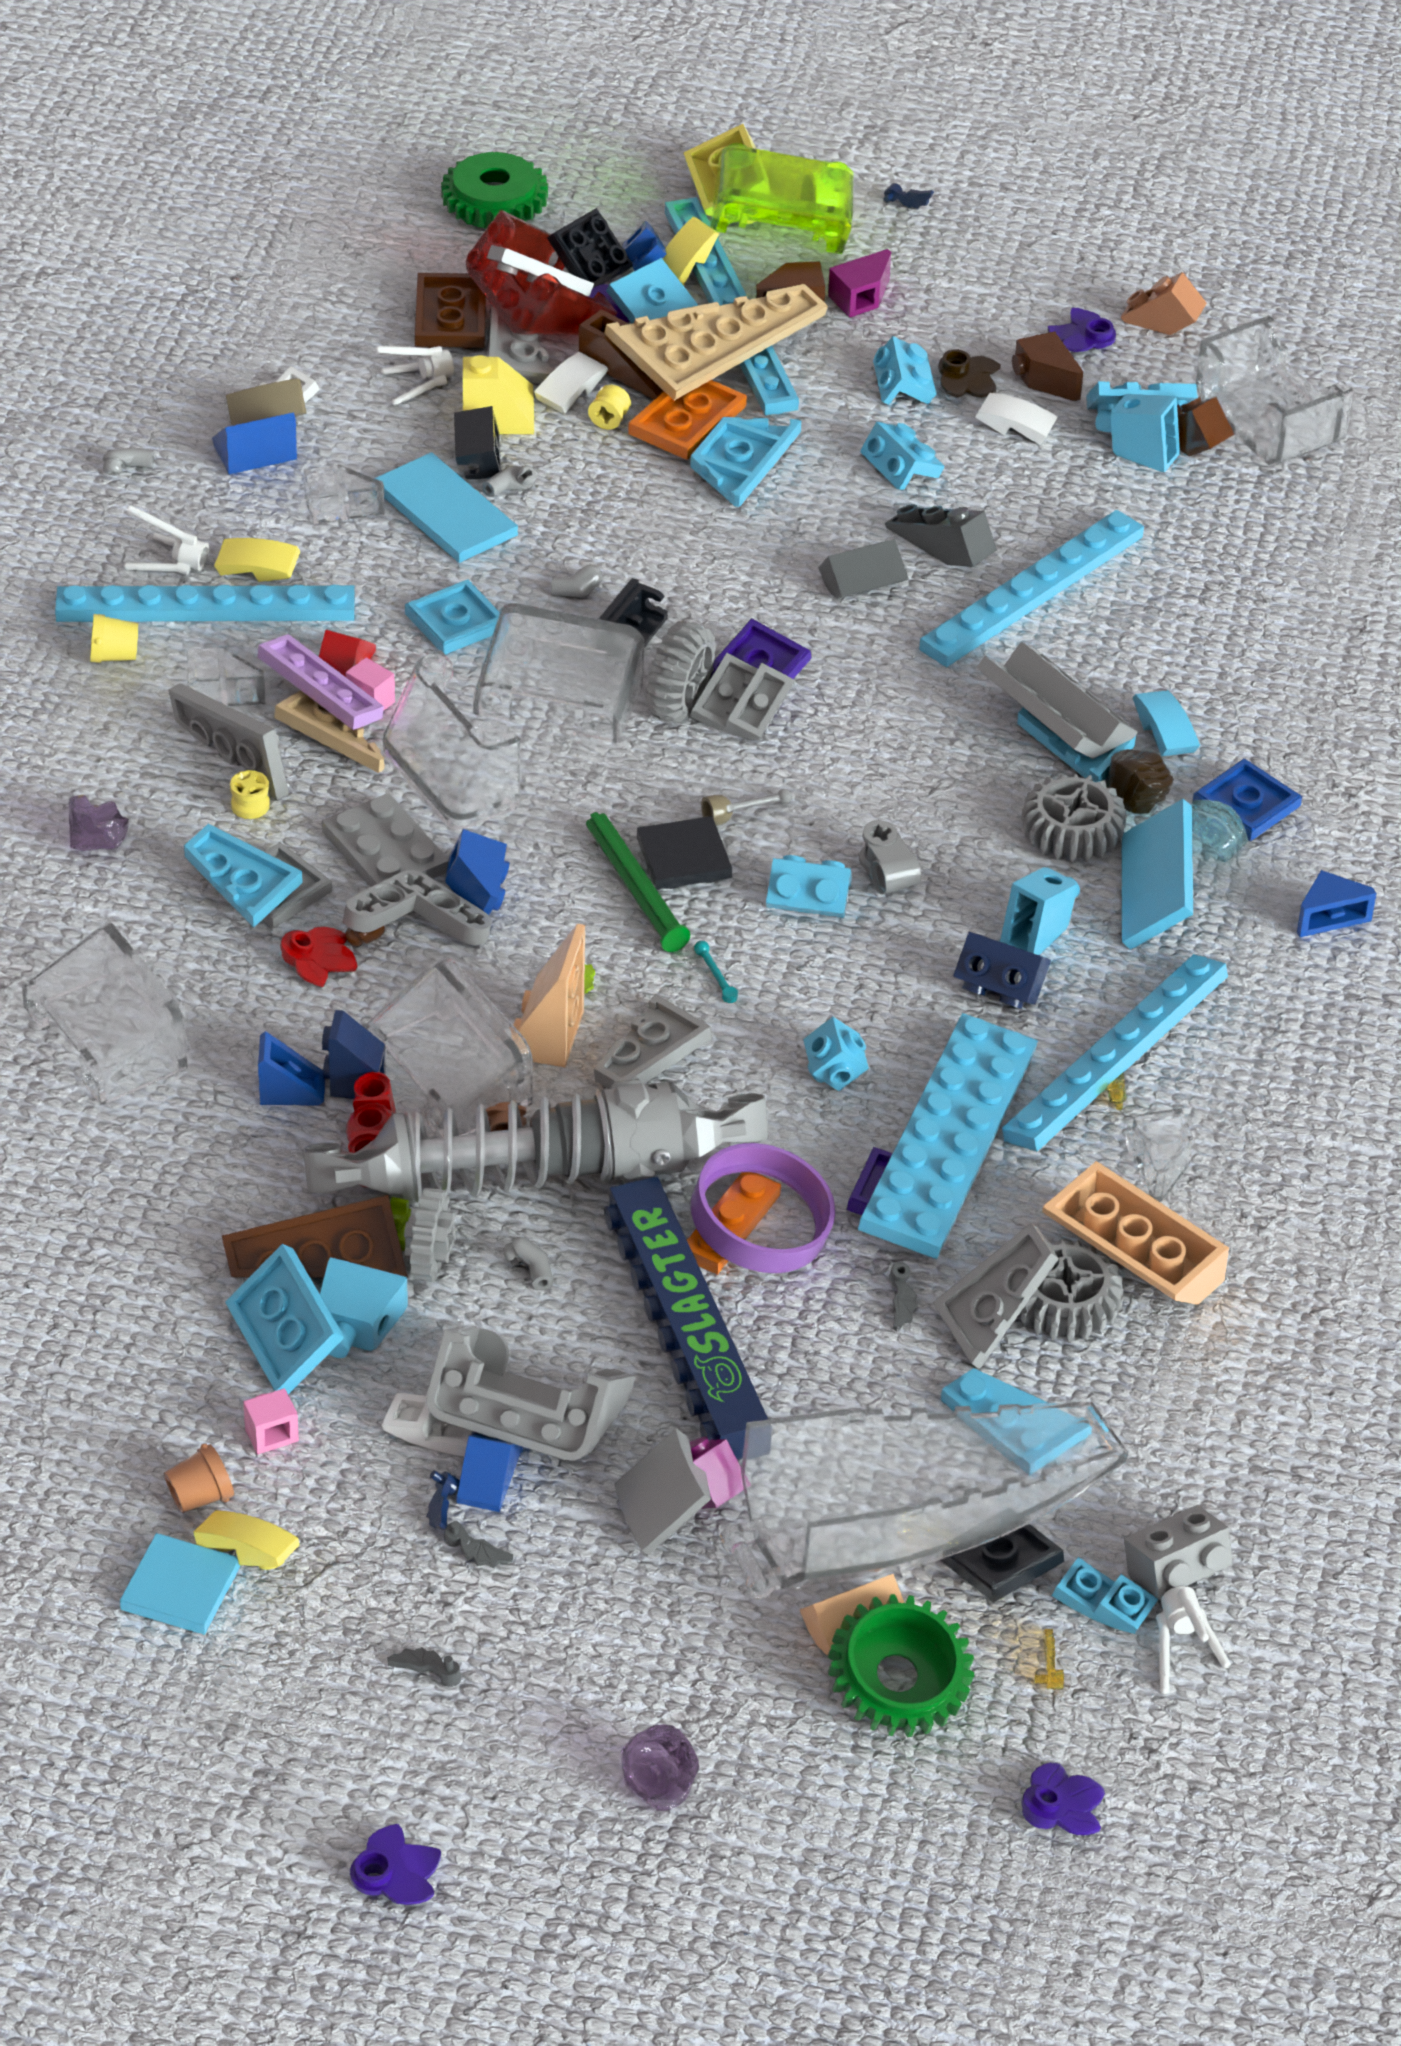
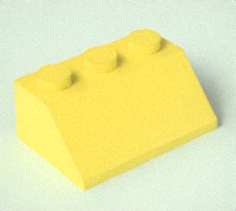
M744 124L683 152L706 215L752 224L780 210L760 155Z

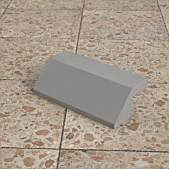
M1022 641L1005 665L984 656L976 667L1074 750L1092 759L1133 739L1138 731L1042 652Z

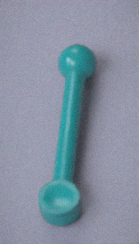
M706 941L696 942L694 951L697 955L703 957L720 985L722 1000L726 1003L736 1002L738 990L728 985L709 953V944Z

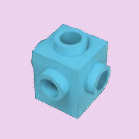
M833 1016L803 1039L809 1061L807 1065L808 1070L813 1078L820 1083L825 1082L840 1091L869 1069L864 1052L866 1045L860 1034Z

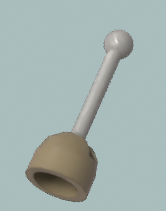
M781 789L775 795L731 803L723 795L706 796L701 801L702 816H713L716 826H719L730 820L734 810L774 802L788 804L792 800V793L788 789Z

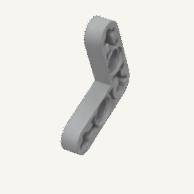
M414 870L402 871L350 897L346 902L343 922L348 928L357 932L374 931L414 911L459 941L470 945H480L488 940L492 919L487 913L428 875Z

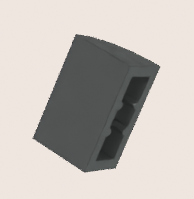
M895 539L830 555L818 567L825 586L831 595L837 599L909 580Z

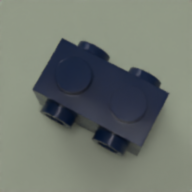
M968 931L953 977L964 980L963 989L985 996L987 989L1001 994L1000 1002L1022 1009L1024 1002L1036 1005L1051 959Z

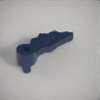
M892 183L885 190L883 200L888 203L898 199L906 207H914L918 210L920 206L928 205L934 191L910 189L908 192H905L899 184Z
M433 1470L430 1478L436 1481L435 1487L437 1491L428 1505L429 1511L426 1517L429 1518L430 1526L435 1529L445 1530L449 1507L447 1497L456 1492L460 1480L446 1471L440 1474Z

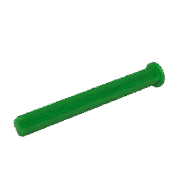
M593 812L590 814L591 818L586 821V827L661 937L660 945L667 952L682 949L690 940V931L686 926L679 924L606 814Z

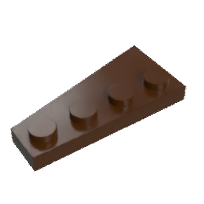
M388 1195L222 1235L231 1277H250L281 1244H284L294 1249L310 1278H324L330 1257L408 1278Z

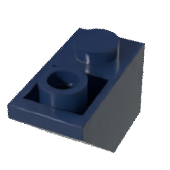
M335 1010L332 1025L325 1026L323 1030L322 1050L329 1053V1055L326 1054L324 1059L323 1079L330 1080V1097L354 1099L356 1097L354 1084L360 1076L370 1072L386 1074L385 1044L345 1011Z

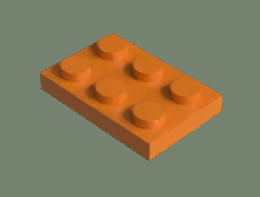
M713 380L706 382L675 401L664 391L629 422L628 434L688 460L723 417H735L746 407L747 395Z

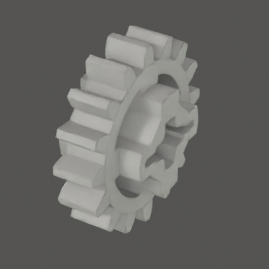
M424 1189L423 1195L419 1198V1208H411V1215L408 1222H406L404 1232V1256L410 1258V1264H412L410 1273L413 1275L414 1280L436 1281L437 1275L441 1271V1262H449V1255L452 1248H454L456 1237L455 1212H450V1206H448L450 1197L447 1195V1190Z

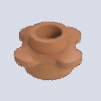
M501 1102L486 1109L491 1132L508 1130V1105L510 1102ZM518 1105L523 1127L527 1124V1119L523 1117L527 1110L526 1107Z

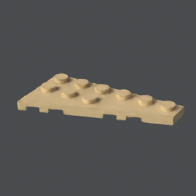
M805 284L767 291L766 296L749 300L747 296L735 298L734 302L730 304L719 305L718 302L669 311L667 316L649 320L647 316L635 318L632 324L622 326L618 322L606 324L604 334L675 401L823 317L826 314L828 305Z

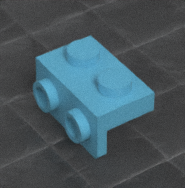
M894 336L890 338L885 346L877 350L873 364L883 403L889 405L899 392L927 404L932 401L936 396L927 351L918 344H909Z
M876 422L861 448V453L896 489L904 490L913 474L939 478L945 466L935 457L936 452L930 446L921 443L915 437L916 432L912 428L902 423H898L895 426Z
M785 855L783 859L773 858L766 907L844 918L849 886H851L852 882L851 869L845 868V865L841 862L832 860L822 861V864L806 863L805 858L795 855Z

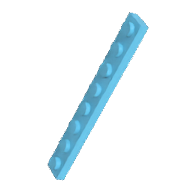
M1119 510L1113 511L920 638L919 650L947 668L1141 539L1144 526Z
M355 585L57 586L55 615L56 622H93V614H103L105 617L130 622L354 621Z
M1193 954L1003 1126L1004 1141L1036 1152L1041 1149L1228 977L1226 963Z

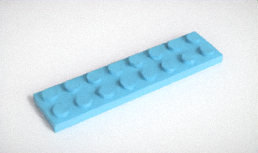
M964 1013L961 1014L860 1219L859 1231L938 1259L1031 1062L1038 1040L986 1022L980 1018Z

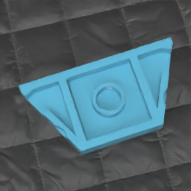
M723 417L691 455L690 467L730 503L740 507L801 433L802 421L790 419V426L768 425V418L742 419L740 417Z

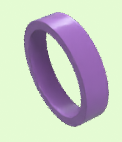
M759 1143L732 1145L711 1156L700 1173L690 1202L691 1215L696 1229L715 1252L738 1266L763 1273L790 1272L812 1262L822 1250L835 1220L834 1198L823 1177L810 1164L797 1155L782 1148ZM752 1172L773 1177L795 1190L810 1208L815 1223L814 1239L806 1245L790 1249L767 1248L750 1243L732 1233L716 1218L707 1203L705 1192L717 1179L732 1173Z

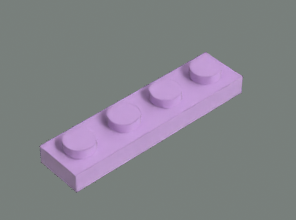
M289 634L259 644L258 658L352 730L383 719L384 706Z

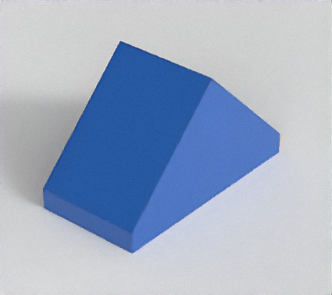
M1321 870L1301 904L1297 927L1298 936L1305 937L1371 922L1376 891L1373 887Z
M263 1032L260 1035L258 1056L260 1105L319 1106L323 1103L325 1094L323 1070L268 1032Z
M481 1433L468 1436L457 1493V1503L500 1512L523 1447Z

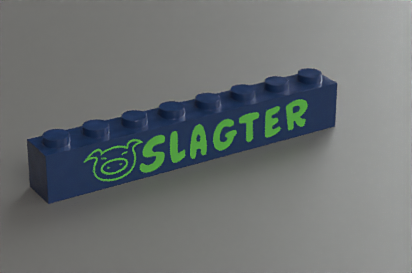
M658 1176L610 1187L609 1205L604 1206L606 1224L610 1231L615 1230L618 1235L617 1244L622 1260H629L631 1264V1278L636 1291H643L647 1317L650 1322L656 1321L658 1325V1339L661 1349L664 1353L670 1352L674 1378L678 1385L684 1384L688 1410L691 1416H698L701 1422V1437L706 1436L708 1440L727 1439L737 1460L769 1452L770 1421Z

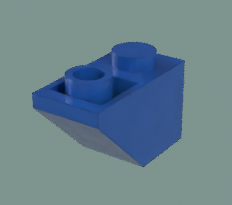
M462 829L449 854L445 882L454 893L490 915L492 910L498 911L505 895V889L501 888L500 885L504 882L510 862L505 861L507 844Z

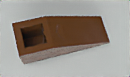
M601 309L579 325V352L607 366V375L654 400L664 392L604 334L606 324L618 322L622 326L627 325V322Z

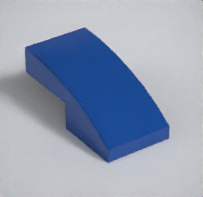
M647 221L622 244L627 256L633 263L634 271L660 258L663 259L667 254L659 236Z

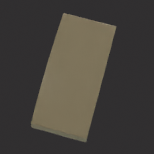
M297 378L260 385L226 395L231 426L293 412L295 417L307 414L301 380Z

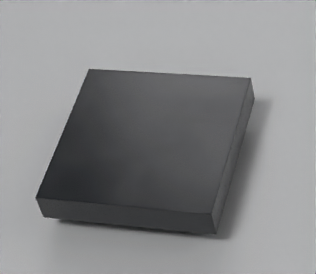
M597 208L547 237V240L569 274L594 283L593 288L606 284L633 267L626 251L621 247L609 228L607 221L602 217Z
M713 816L637 828V840L656 890L674 889L679 886L712 883L716 880L732 878V866Z

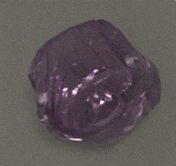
M86 795L73 796L69 799L70 848L80 851H91L96 849H114L122 844L128 832L129 819L120 814L115 802L108 801L101 805H92Z
M653 1725L645 1731L636 1734L624 1745L620 1751L622 1773L625 1786L632 1794L657 1811L673 1809L687 1799L699 1770V1760L691 1743L679 1729L673 1725Z

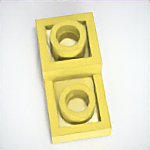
M692 217L677 232L665 248L667 254L663 258L664 262L683 286L695 263H705L719 235L717 231L696 217Z
M228 538L224 539L214 567L220 576L252 572L258 582L291 578L300 550L297 546L274 540Z
M215 1510L193 1531L196 1545L216 1548L220 1552L236 1550L239 1565L258 1566L263 1570L281 1566L285 1559L299 1546L298 1537L285 1529L256 1517L230 1511Z

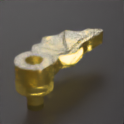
M1124 1072L1105 1089L1108 1091L1109 1101L1115 1104L1117 1110L1123 1108V1102L1127 1099Z
M1053 1629L1043 1630L1046 1675L1035 1674L1034 1683L1046 1684V1688L1051 1690H1063L1064 1671L1063 1669H1055V1637Z

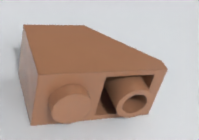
M1181 272L1172 278L1168 276L1162 277L1151 289L1145 292L1143 289H1140L1133 293L1126 301L1128 306L1121 315V319L1128 324L1172 335L1195 323L1207 302L1185 274Z

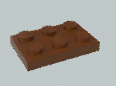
M418 273L415 347L485 348L486 274Z

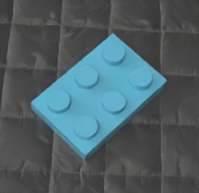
M281 1244L225 1302L275 1391L285 1388L289 1394L345 1338L294 1249L284 1244Z

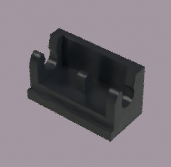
M493 406L455 412V458L457 465L476 463L480 466L478 469L465 471V478H489L500 472V432Z
M632 578L597 620V648L634 661L668 619V611L660 606L652 605L648 599L652 598L655 601L661 602L665 597L664 594L655 588L639 583L638 579Z

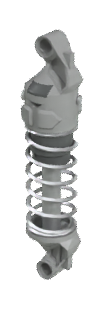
M640 1079L613 1082L610 1089H602V1092L598 1090L594 1094V1099L582 1100L581 1096L575 1093L572 1101L557 1103L554 1108H551L549 1099L544 1096L540 1101V1109H537L530 1118V1127L526 1128L522 1127L518 1105L512 1100L508 1105V1130L491 1132L486 1108L480 1104L476 1109V1133L459 1135L454 1111L448 1107L444 1112V1137L427 1139L422 1115L417 1111L413 1116L407 1112L405 1115L404 1113H395L390 1116L377 1137L356 1153L342 1150L340 1144L329 1142L309 1145L303 1149L307 1190L311 1193L328 1194L360 1184L374 1190L392 1194L396 1198L408 1200L409 1204H414V1201L418 1203L420 1196H422L420 1173H428L432 1189L447 1190V1195L450 1191L452 1170L459 1169L467 1191L471 1195L477 1196L483 1183L484 1166L491 1165L500 1189L504 1192H509L515 1180L516 1162L522 1161L531 1184L539 1189L543 1186L547 1175L560 1174L562 1179L570 1185L575 1182L577 1176L594 1174L600 1181H604L606 1178L608 1180H611V1178L613 1180L622 1179L626 1184L652 1178L655 1175L683 1172L691 1159L701 1157L723 1142L757 1143L768 1139L769 1135L766 1099L763 1094L748 1093L732 1096L728 1099L727 1105L714 1111L695 1104L673 1082L644 1085ZM531 1160H534L535 1167L539 1170L538 1179L535 1175ZM508 1163L506 1182L499 1164ZM476 1167L474 1186L468 1172V1168ZM437 1171H443L442 1189L436 1175Z

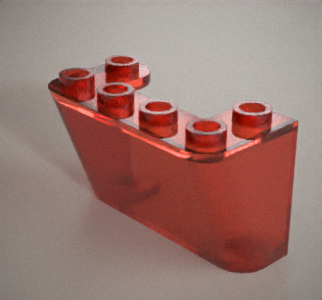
M500 210L473 249L469 251L466 257V269L511 331L515 334L579 335V325L601 309L614 316L617 315V311L600 292H597L592 299L561 284L555 276L549 273L538 276L530 283L526 281L527 276L520 272H517V275L514 276L498 270V263L487 259L491 245L507 248L549 265L550 256L555 252L547 240V237L551 235L550 233ZM559 257L552 266L561 271L565 268Z

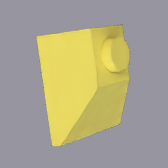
M483 355L463 357V411L493 406L500 434H534L533 384L499 357H486Z

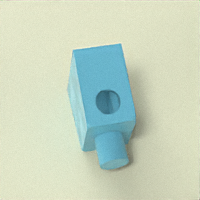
M1127 394L1122 397L1111 411L1101 409L1097 414L1096 429L1111 433L1113 452L1117 456L1165 473L1180 454L1177 397Z
M1043 867L1012 883L1000 942L1040 955L1069 926L1074 900L1080 894V887L1076 880L1071 877H1065L1050 868Z
M330 1257L320 1296L345 1338L329 1355L335 1358H345L351 1347L368 1351L377 1349L408 1306L407 1277Z

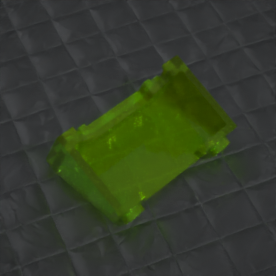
M733 143L723 148L718 160L710 227L717 232L726 233L729 224L739 222L738 227L745 228L747 221L752 220L812 231L813 241H819L820 237L825 240L826 252L842 254L852 227L854 172L842 162H825L749 148L744 144Z

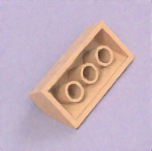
M1095 1161L1042 1208V1213L1175 1301L1198 1305L1224 1282L1229 1251L1228 1246L1098 1161Z

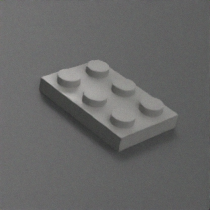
M390 793L322 820V832L370 887L406 870L422 872L432 879L447 872L449 859Z

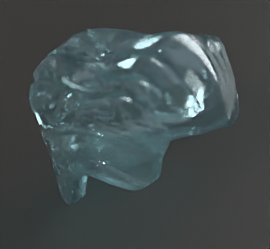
M1192 801V834L1198 836L1203 843L1210 845L1219 854L1217 859L1226 862L1233 858L1248 843L1246 830L1240 816L1232 806L1219 801Z

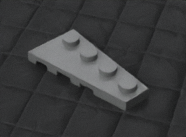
M181 683L168 689L175 721L206 746L214 743L216 749L221 754V758L230 765L237 761L247 770L263 773L269 781L268 794L278 801L289 794L278 747L280 741L274 728Z

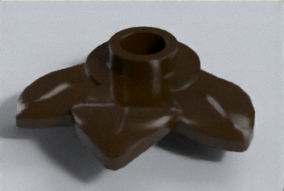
M959 349L948 350L943 354L938 364V370L942 375L940 384L946 393L953 397H961L966 392L975 397H987L989 393H996V385L990 375L1001 368L998 362L985 356L970 357L967 352Z

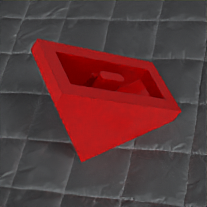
M325 630L318 657L346 677V672L364 658L371 659L376 651V644Z

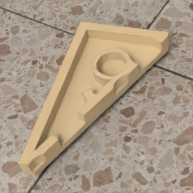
M301 690L275 705V719L377 773L384 770V757L380 753L381 750L375 742L368 743L363 737V727L352 730Z

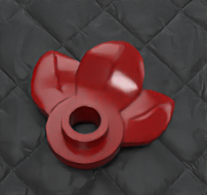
M324 926L315 927L308 932L293 930L287 932L282 937L280 949L284 961L295 967L297 974L302 979L316 986L324 987L328 972H353L358 967L353 952L345 946L347 941L345 933L338 929Z

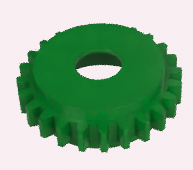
M503 152L480 153L469 156L463 161H457L455 168H448V174L443 175V182H441V198H443V206H447V212L455 213L457 220L462 219L468 225L485 229H506L522 225L527 220H533L534 213H542V207H546L548 199L547 177L542 175L541 168L534 169V163L526 161L523 157ZM489 182H501V183H504V184H502V185H488V184H485V183H489Z
M890 1594L887 1604L883 1605L878 1597H874L869 1605V1610L862 1604L857 1605L853 1616L846 1615L840 1626L842 1629L837 1628L832 1639L834 1644L831 1645L827 1657L832 1660L828 1669V1675L838 1677L834 1682L832 1690L834 1693H846L841 1703L842 1707L846 1708L854 1705L857 1709L854 1719L859 1721L865 1716L871 1719V1730L875 1731L879 1724L887 1726L889 1736H893L897 1728H904L906 1736L912 1737L916 1726H919L924 1734H928L934 1725L933 1720L936 1724L943 1727L946 1725L949 1714L953 1716L958 1714L962 1705L961 1702H965L971 1690L968 1686H970L975 1672L969 1669L974 1661V1655L964 1653L969 1644V1639H957L956 1635L960 1625L954 1623L948 1626L944 1621L947 1612L942 1610L936 1615L930 1611L931 1602L928 1600L921 1607L915 1605L914 1596L909 1595L905 1603H898L896 1595ZM890 1656H900L909 1660L917 1672L915 1685L903 1692L889 1690L878 1678L877 1668L879 1663Z

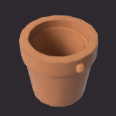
M202 1444L195 1454L164 1472V1478L171 1496L182 1513L219 1500L228 1502L234 1496V1489L229 1475L218 1453L211 1444Z

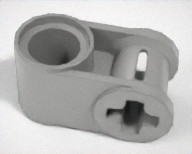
M876 820L867 823L862 835L865 847L860 851L859 861L872 879L876 890L880 894H886L918 885L921 881V869L918 859L909 850L898 834L897 829L886 821Z

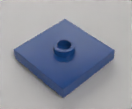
M1244 758L1193 794L1192 803L1251 842L1299 808L1302 796Z

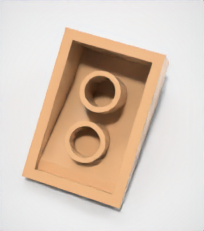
M576 924L536 976L532 991L525 990L521 1008L523 1017L515 1019L512 1030V1042L518 1043V1060L566 1067L584 1013L585 925Z

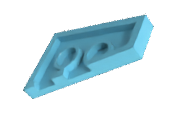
M1098 381L1086 395L1087 410L1097 409V413L1101 409L1111 411L1122 397L1127 394L1177 397V405L1179 404L1181 407L1182 404L1197 397V384L1156 383L1149 385L1148 390H1143L1138 382H1126L1124 385L1115 386L1113 389H1110V382Z

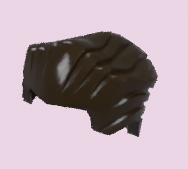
M1126 749L1115 753L1111 757L1106 788L1116 789L1117 796L1123 798L1126 811L1134 814H1145L1154 808L1156 802L1165 801L1174 778L1170 775L1171 772L1167 769L1162 757L1158 753Z

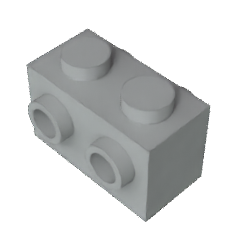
M1198 1504L1124 1538L1128 1576L1158 1599L1162 1598L1165 1592L1172 1588L1188 1586L1233 1565L1229 1527Z

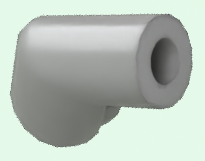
M140 448L109 450L102 458L105 461L103 471L110 475H119L122 473V465L153 468L155 452L154 450Z
M527 465L522 467L508 466L484 481L482 488L488 497H494L505 489L525 491L533 487L537 473L533 467Z
M590 564L584 566L571 578L552 577L551 595L586 597L602 582V571L596 565Z
M515 1237L512 1239V1243L505 1245L503 1254L505 1259L511 1262V1265H518L524 1261L529 1266L532 1285L535 1289L546 1290L553 1285L549 1258L543 1250L526 1237Z

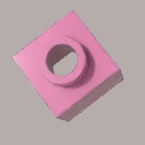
M366 657L346 672V678L384 706V710L395 703L394 673Z
M285 1388L271 1393L260 1394L255 1398L243 1401L245 1431L257 1455L299 1441L297 1411Z

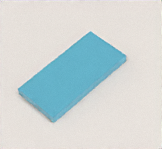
M432 452L373 479L374 490L458 563L518 536L517 524Z
M1184 799L1179 800L1124 832L1122 837V943L1130 950L1193 915L1192 806Z

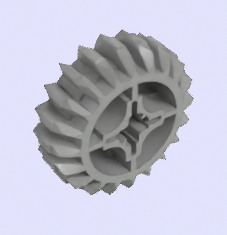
M678 621L668 629L667 635L662 637V643L657 648L656 656L652 660V668L648 673L649 682L646 685L648 691L646 695L648 710L653 715L659 716V719L680 723L685 718L690 717L694 705L710 681L711 673L714 671L713 663L716 659L715 650L717 646L715 635L711 633V629L695 622Z
M1075 772L1073 777L1066 778L1060 773L1056 780L1046 777L1043 784H1035L1033 790L1027 793V798L1024 800L1021 820L1023 821L1022 826L1025 831V837L1030 838L1032 847H1040L1043 855L1055 854L1056 860H1059L1061 857L1070 858L1073 863L1075 858H1082L1088 862L1092 855L1102 859L1105 852H1113L1115 846L1121 842V838L1124 835L1127 815L1125 814L1126 809H1124L1123 798L1117 796L1116 789L1106 788L1105 781L1094 782L1091 775L1086 779L1078 778Z
M1061 1237L1057 1245L1049 1243L1059 1258L1018 1316H1021L1023 1327L1034 1325L1036 1336L1047 1332L1050 1333L1052 1341L1059 1335L1066 1336L1071 1343L1075 1335H1079L1087 1341L1092 1332L1102 1335L1106 1325H1113V1321L1122 1307L1124 1284L1122 1277L1119 1276L1118 1265L1111 1264L1109 1256L1106 1254L1097 1255L1094 1246L1088 1248L1081 1247L1079 1239L1074 1245L1066 1244Z

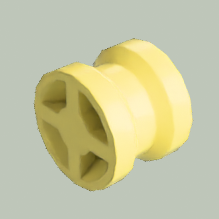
M612 384L601 387L596 395V399L590 404L588 415L591 421L598 427L606 430L615 429L629 410L631 399L628 393L621 387Z
M246 770L232 777L230 781V791L232 794L231 809L238 817L255 819L265 815L269 810L270 799L267 794L269 781L263 773Z

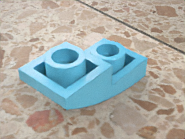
M1169 690L1140 693L1132 697L1143 730H1152L1161 757L1195 753L1200 746L1197 735L1184 709Z
M1079 1557L1051 1595L1068 1607L1097 1622L1133 1634L1136 1633L1158 1601L1156 1597L1124 1575L1120 1574L1114 1582Z

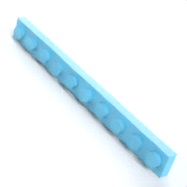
M697 197L665 202V215L675 235L692 217L698 218L712 228ZM717 237L705 263L696 262L692 270L708 302H718L719 305L733 303L735 298L747 295ZM772 345L739 364L764 415L782 414L798 410L799 398Z

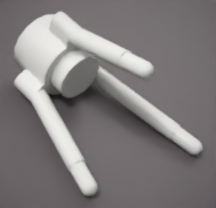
M441 346L433 348L376 347L377 353L424 356L419 358V362L382 368L381 373L383 375L420 370L421 376L424 379L429 378L430 380L391 401L393 406L406 402L434 387L447 385L446 378L453 376L454 365L452 356L448 350H442Z
M129 505L127 507L129 513L178 538L174 539L159 533L153 534V539L173 547L172 559L178 562L177 564L127 562L124 564L126 570L178 572L188 575L191 569L201 571L204 568L209 554V544L207 542L197 540V536L185 533L134 506Z
M1178 1586L1165 1592L1161 1598L1163 1612L1155 1617L1159 1627L1160 1692L1162 1694H1167L1169 1691V1629H1174L1178 1634H1190L1195 1631L1201 1641L1208 1642L1221 1666L1225 1669L1230 1666L1223 1648L1207 1621L1204 1610L1200 1609L1195 1591L1187 1586Z

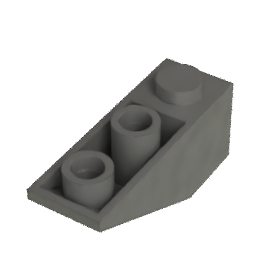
M911 504L898 509L897 515L885 522L887 529L946 565L974 567L997 551L985 511L968 510L967 507L956 509H943L942 506L920 508L915 504Z

